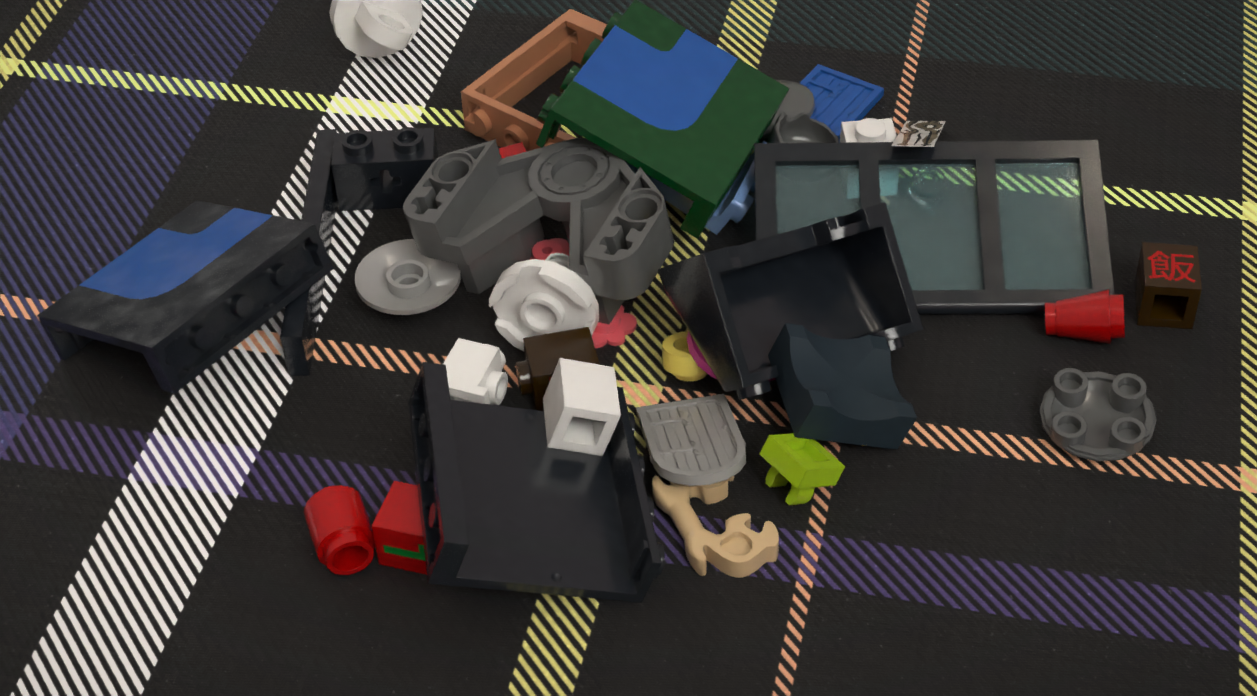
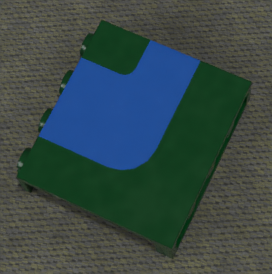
M634 0L623 15L618 12L612 15L602 33L601 38L604 39L603 41L595 38L591 42L581 61L583 67L579 68L574 65L570 69L560 87L559 92L562 93L559 97L553 93L549 96L537 118V121L544 125L536 145L543 148L550 138L554 139L557 136L562 124L637 169L641 167L649 176L694 201L680 229L698 239L754 151V143H759L770 126L790 88L638 0Z

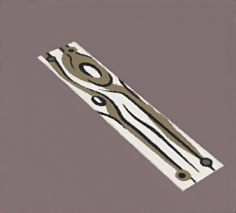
M906 121L891 146L934 147L946 121Z

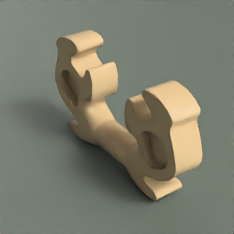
M656 475L652 478L653 501L659 509L671 517L684 540L686 557L692 568L700 576H705L707 573L706 560L721 572L735 578L749 576L763 564L777 560L779 535L773 522L766 521L763 530L757 533L751 530V515L749 513H741L728 518L725 521V532L716 535L703 527L691 507V498L697 497L705 504L717 503L727 498L728 481H733L734 476L711 485L688 486L670 482V485H666Z

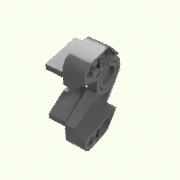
M586 138L566 140L506 158H501L496 139L446 153L438 157L431 164L403 204V211L418 251L428 258L457 264L459 270H461V277L466 291L480 294L497 283L502 272L514 263L530 260L533 246L545 237L540 217L545 215L554 220L562 221L569 243V269L578 274L591 287L599 304V322L605 324L611 323L624 300L636 298L648 289L657 275L658 269L661 268L674 245L664 196L641 167L635 174L624 160Z

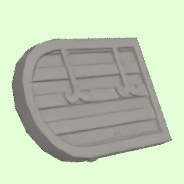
M724 394L636 407L637 419L650 454V461L660 477L672 483L688 486L711 485L725 481L738 474L746 464V442L741 435Z

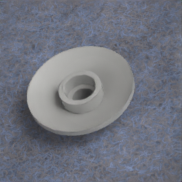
M414 239L393 241L374 249L361 260L355 272V287L362 301L377 311L393 315L418 314L438 307L456 292L461 280V270H459L457 264L422 255L418 251Z

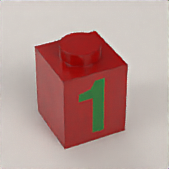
M394 481L372 524L378 562L380 565L427 575L417 485Z

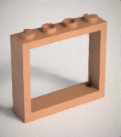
M569 9L461 91L465 130L487 141L496 139L497 145L500 147L522 142L527 151L541 148L536 145V142L544 124L512 107L570 61L581 64L582 58L591 42L595 38L600 41L604 40L601 37L607 24ZM559 130L557 136L554 139L550 138L544 146L575 139L576 137Z

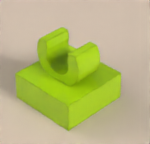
M794 433L769 435L760 452V455L772 466L767 473L766 484L769 487L786 486L788 481L791 483L790 493L785 500L788 505L807 503L812 498L815 487L835 486L845 468L819 442L814 439L797 438L794 436Z

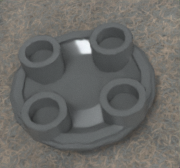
M1065 368L1055 375L1053 385L1045 392L1039 410L1043 429L1057 446L1073 456L1093 461L1121 460L1138 453L1152 439L1157 419L1153 404L1146 396V383L1141 377L1132 373L1113 375L1100 371L1082 372L1075 368Z

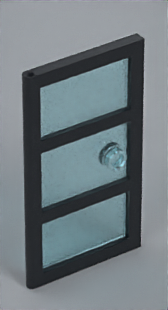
M1098 140L936 142L934 147L891 146L893 142L754 143L756 240L809 226L830 218L844 216L859 209L885 202L919 315L1045 314V303L1108 289L1109 295H1114Z

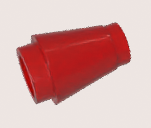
M1108 289L1045 303L1046 335H1057L1059 337L1111 344L1112 338H1125L1123 294L1109 295Z

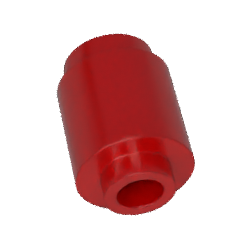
M343 485L328 486L315 493L304 507V517L319 561L337 575H350L363 570L373 560L375 541L372 526L360 493L352 487Z

